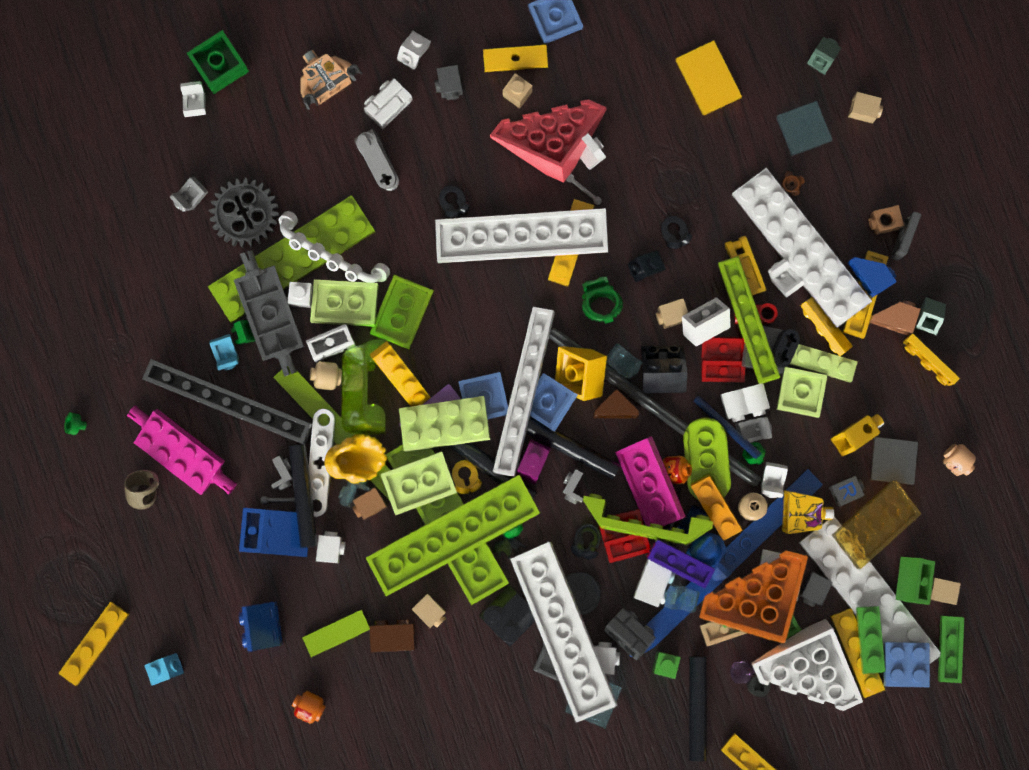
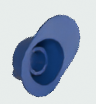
M706 533L691 543L686 554L716 568L725 554L726 546L718 535Z

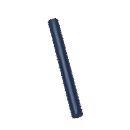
M700 396L695 398L694 403L710 418L717 420L724 427L725 431L754 459L760 457L762 453Z

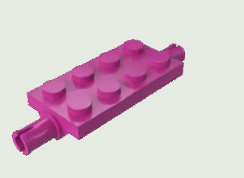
M136 405L131 408L127 417L134 420L142 429L134 441L135 445L200 495L205 493L210 484L214 483L227 492L228 495L234 490L237 483L222 473L221 467L225 462L222 458L160 410H154L149 417Z

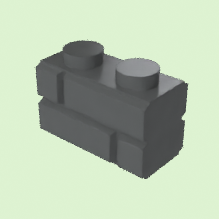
M623 608L607 624L604 632L637 661L654 643L656 637L654 636V631L649 626H643L637 621L638 617L630 610L626 611Z

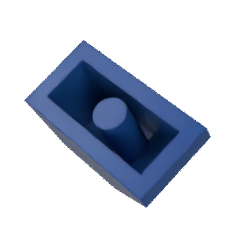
M857 257L848 262V265L870 298H873L897 282L894 271L890 267L887 268L884 263Z

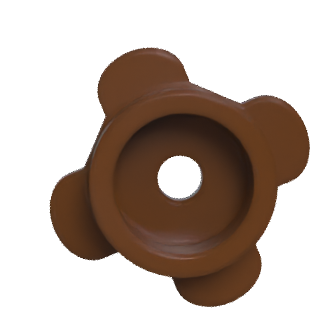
M789 171L785 173V179L781 187L784 191L791 192L793 196H797L800 194L799 189L804 184L805 179L803 176L798 177Z

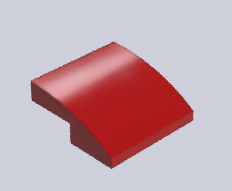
M712 337L701 344L702 382H745V367L742 366L743 337Z
M639 508L614 515L620 517V521L628 522L629 519L641 521V525H644ZM599 526L609 563L649 553L651 550L649 540L646 537L601 529Z

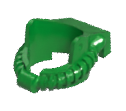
M607 277L586 281L582 284L584 291L582 295L584 300L582 309L584 314L596 322L604 321L605 324L613 322V318H616L622 311V297L617 291H614L613 286L609 285ZM599 297H606L615 303V307L610 314H597L590 308L592 302Z

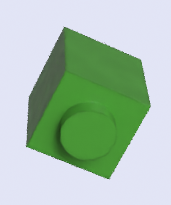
M657 651L652 673L676 679L680 657Z

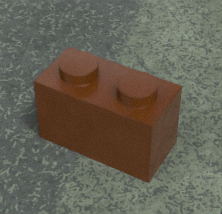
M409 619L396 620V624H388V620L375 621V625H370V652L415 650V624L409 623Z

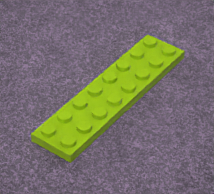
M351 195L294 231V233H303L308 241L314 244H322L325 250L331 254H341L373 234L375 230ZM286 237L255 256L259 268L266 269L275 266L283 290L289 287L290 282L299 281L327 263L321 257L317 261L310 259L308 256L309 250L303 247L299 250L292 249L289 245L290 240ZM244 264L208 286L231 323L246 314L234 283V279L243 277L247 273Z
M403 445L387 453L386 456L393 469H396L435 453L432 448L405 452ZM455 493L416 509L425 525L464 504L458 493ZM486 543L448 563L471 605L509 584Z
M518 475L366 557V560L385 596H388L540 514L522 478Z

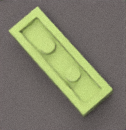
M799 344L789 365L851 383L858 361Z

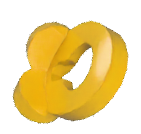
M461 460L454 465L452 477L457 493L469 494V492H475L481 487L482 482L478 479V472L473 464L467 460ZM462 467H468L471 471L469 486H466L464 479H461L458 475V471Z

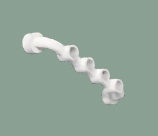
M285 211L280 216V231L283 236L290 240L289 245L292 249L299 250L303 247L309 250L308 256L310 259L317 261L320 257L327 261L326 265L331 271H337L338 268L346 271L345 277L349 281L354 282L358 278L367 283L384 282L390 275L389 268L383 263L376 264L371 270V274L363 272L358 264L351 265L344 261L340 254H331L325 250L322 244H314L308 241L303 233L292 232L291 229L298 223L297 216L294 213Z

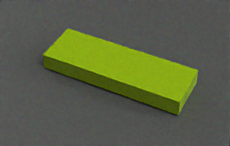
M360 610L302 638L310 656L313 657L370 630V626L363 610Z

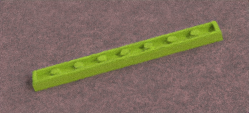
M287 366L290 375L284 377L281 370L274 376L275 380L312 419L318 410L328 409L333 412L336 419L334 442L336 444H341L344 439L356 434L298 371L291 374L289 366ZM325 413L319 416L320 424L327 426L330 422V417ZM385 464L371 481L389 499L381 477L382 473L391 471Z

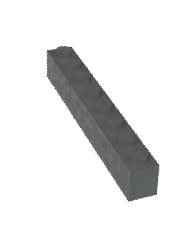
M150 359L142 378L157 386L303 445H306L312 431V424L152 359Z

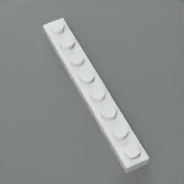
M532 308L493 472L496 474L510 477L516 476L555 314L553 310Z

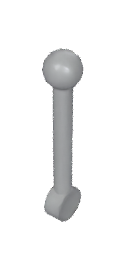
M573 174L568 176L566 181L575 184L592 198L596 205L602 202L600 197H596L577 182Z
M262 496L260 501L262 504H267L268 502H295V498H268L267 496Z

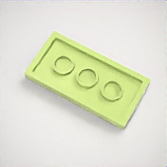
M484 396L399 408L405 452L490 440Z

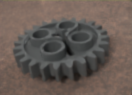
M247 178L244 179L243 184L236 179V185L228 182V189L221 186L220 188L223 193H215L218 200L211 201L215 208L209 209V212L215 214V216L211 217L210 221L217 222L212 227L214 230L220 229L217 235L219 237L225 235L224 241L226 243L232 239L233 246L240 242V246L244 248L245 243L248 242L250 247H253V241L256 240L257 243L261 244V237L268 239L267 231L274 233L271 225H278L277 221L273 218L279 217V213L274 211L279 206L278 204H272L276 198L275 196L268 197L271 190L266 189L263 191L265 187L263 183L257 187L255 179L251 184H249ZM249 194L254 195V200L251 203L244 202L245 196ZM236 196L239 197L242 206L247 211L246 213L254 226L252 230L242 215V211L235 200ZM228 204L235 205V209L231 213L225 212ZM257 213L264 214V218L260 222L253 220ZM240 222L244 223V229L236 232L235 225Z

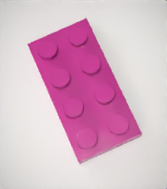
M653 437L646 438L615 452L646 526H650V523L665 526L686 517Z

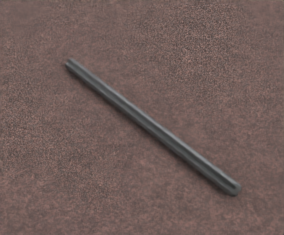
M553 328L551 330L549 339L559 346L582 348L558 329ZM606 365L604 379L684 436L685 430L688 427L687 423ZM729 455L730 470L751 486L756 487L761 477Z

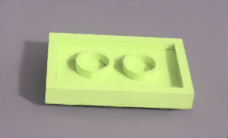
M314 280L310 322L375 327L378 283Z
M442 452L381 474L395 515L457 493Z

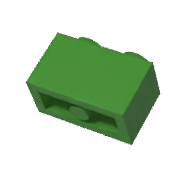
M901 557L895 600L930 605L935 561Z

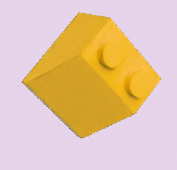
M560 346L558 347L555 381L576 393V398L582 401L601 397L603 394L607 356L592 349Z

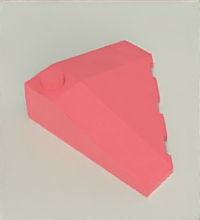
M588 99L580 101L581 106L569 109L568 105L551 108L552 113L539 115L538 111L522 115L523 120L510 122L509 118L499 122L490 134V138L544 174L564 183L577 165L587 146L581 138L588 133L592 137L606 112V107Z

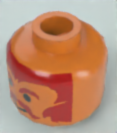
M668 456L662 460L672 484H684L692 473V467L685 457Z
M305 691L302 696L297 694L292 704V707L295 708L294 716L309 724L314 721L318 722L326 708L323 705V698L309 691Z

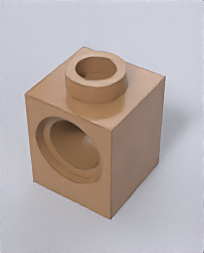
M899 205L873 211L868 219L869 227L871 230H874L875 235L899 230L904 226ZM880 217H887L889 219V225H883L880 221Z
M374 488L353 500L355 505L352 507L358 518L362 516L363 520H366L387 508V505L378 489Z

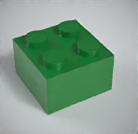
M223 30L187 52V55L213 94L249 72Z

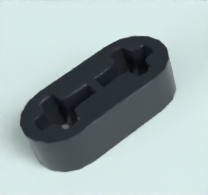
M793 329L782 331L778 335L772 349L777 368L786 367L791 363L799 345L800 336ZM790 335L792 342L787 344L788 339L785 337ZM782 354L784 361L779 362L780 358L777 355Z

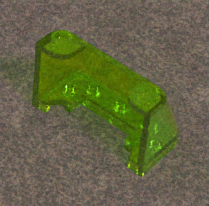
M370 340L349 348L343 353L342 427L347 433L385 434L384 410L378 405H367L368 371H374L376 362L369 354L381 346L385 340Z

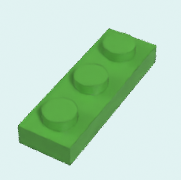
M879 606L856 607L862 673L885 672Z
M940 616L938 682L962 683L964 617Z

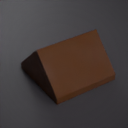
M617 389L593 413V419H636L639 416V411Z

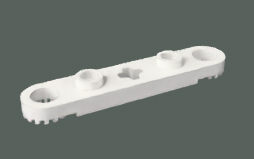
M328 409L318 410L313 416L309 475L312 501L316 499L322 503V509L319 512L314 511V517L323 515L328 507L331 475L327 472L325 465L319 469V466L315 464V460H319L320 457L325 461L327 451L334 445L336 419L333 412ZM325 413L330 417V422L327 426L320 424L319 416Z

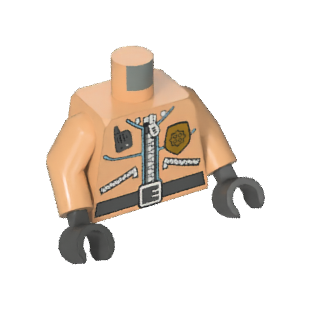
M314 50L307 52L303 58L308 66L303 68L304 75L300 79L301 95L307 110H310V104L315 103L318 106L352 83L351 79L356 81L354 75L357 73L363 74L359 67L336 56L330 57L328 54H324L318 58Z

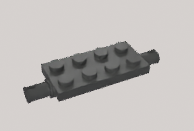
M250 250L247 251L250 260H248L245 252L240 254L247 273L243 277L234 279V283L262 360L278 358L285 377L290 375L287 366H289L291 374L297 372L290 354L293 350L302 348L304 345L275 266L266 269L259 268L253 253L254 251Z

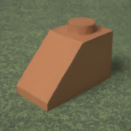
M909 301L899 302L871 316L869 323L909 336L914 331L921 309L915 307L916 304Z

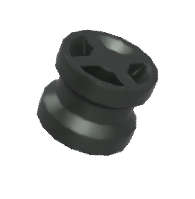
M754 674L748 678L747 688L754 696L763 697L769 693L771 684L769 682V685L763 684L762 686L757 675Z

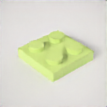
M784 367L776 410L819 418L827 375Z

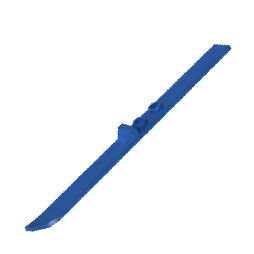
M807 469L786 490L812 496L823 484ZM784 494L782 498L778 497L768 507L766 514L761 519L753 521L725 548V554L715 568L716 570L706 589L690 582L646 624L654 631L656 639L644 653L654 648L704 600L706 595L728 578L748 556L782 525Z

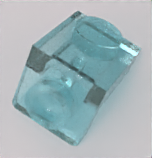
M615 344L607 355L606 363L620 375L630 379L638 373L642 361L632 356L621 345Z
M348 482L347 487L343 486L338 497L341 499L340 504L350 507L357 488L366 491L371 490L370 487H367L368 482L356 484Z
M669 586L665 593L664 607L682 609L694 613L700 593L683 586Z

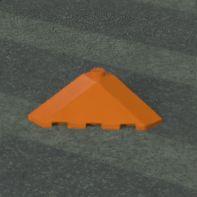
M785 551L779 554L780 558L769 564L767 562L754 568L752 570L753 573L742 579L738 577L725 585L726 588L715 594L713 592L709 593L704 598L699 618L785 644L808 556Z

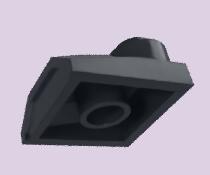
M510 585L479 616L509 647L535 622L529 604Z

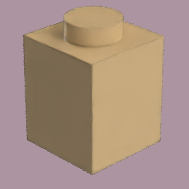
M515 73L503 89V97L518 108H521L532 93L533 85Z
M856 92L852 99L848 117L873 123L877 118L881 117L883 106L880 103L882 98Z
M684 298L659 306L658 312L655 314L658 324H663L664 329L681 324L682 316L687 314L688 310Z
M933 578L931 600L957 605L961 583Z
M429 594L412 609L429 628L433 625L437 628L446 619L443 616L446 611Z

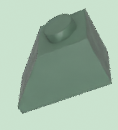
M823 37L807 64L825 74L841 50V47L838 46L835 40Z

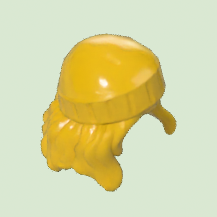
M355 434L327 451L324 461L325 468L336 479H346L354 484L366 482L376 477L377 472L385 466L387 460L385 455L386 449L382 447V443L376 437Z

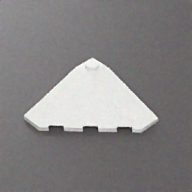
M826 619L804 628L787 639L785 644L781 643L752 662L759 682L769 685L770 682L779 685L780 690L795 695L797 692L808 695V699L822 704L825 701L833 703L835 708L842 711L863 702L835 632Z

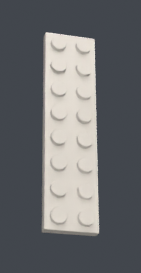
M767 168L732 193V196L780 257L788 261L789 267L803 281V286L836 328L872 302Z
M606 208L435 220L438 263L608 252Z
M835 517L833 520L825 521L822 524V529L814 530L799 542L824 576L833 582L832 586L855 615L856 607L879 606L883 652L884 642L930 643V664L940 657V651L902 602L895 600V593Z
M545 543L512 558L511 562L576 723L618 706L552 543Z

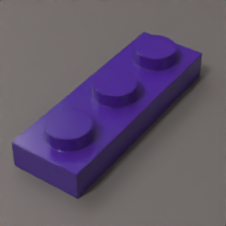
M659 539L655 540L646 557L648 560L705 589L716 570Z

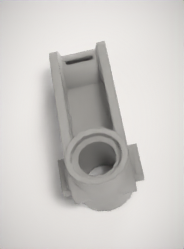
M374 129L361 133L354 141L377 184L387 191L395 190L399 185V177L383 148L380 138ZM386 176L391 177L389 185L384 183Z

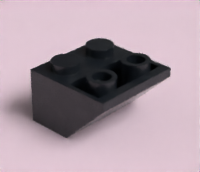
M684 345L641 346L643 393L686 392L687 365Z

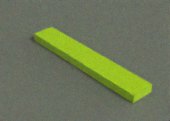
M739 256L718 262L759 385L780 378Z

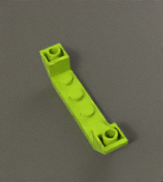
M590 494L589 497L584 496L583 498L585 505L601 529L687 546L713 527V521H709V517L697 515L696 518L691 517L688 534H685V530L679 528H672L671 531L665 530L659 524L641 525V521L629 519L628 522L620 521V517L614 515H607V518H604L606 501L602 499V496Z

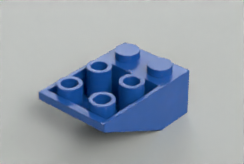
M243 508L239 552L307 557L308 548H300L296 512Z
M277 601L241 607L242 612H239V621L241 625H244L245 634H242V642L244 648L247 647L248 652L283 645Z

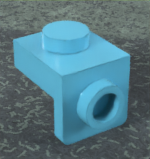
M230 334L209 341L218 370H230L239 363V356Z
M177 653L144 665L152 686L184 673Z

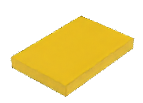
M715 41L676 58V62L703 116L742 97Z

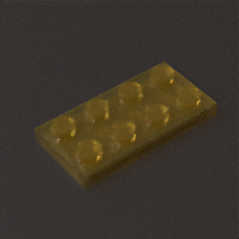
M892 480L837 529L832 536L857 569H862L916 520L921 513L897 480Z

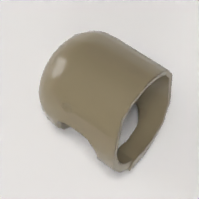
M139 470L130 473L125 478V497L131 507L146 509L151 507L156 501V489L159 486V480L154 472ZM150 478H153L154 483L152 485L150 483ZM145 484L149 486L146 490L137 491L140 485Z

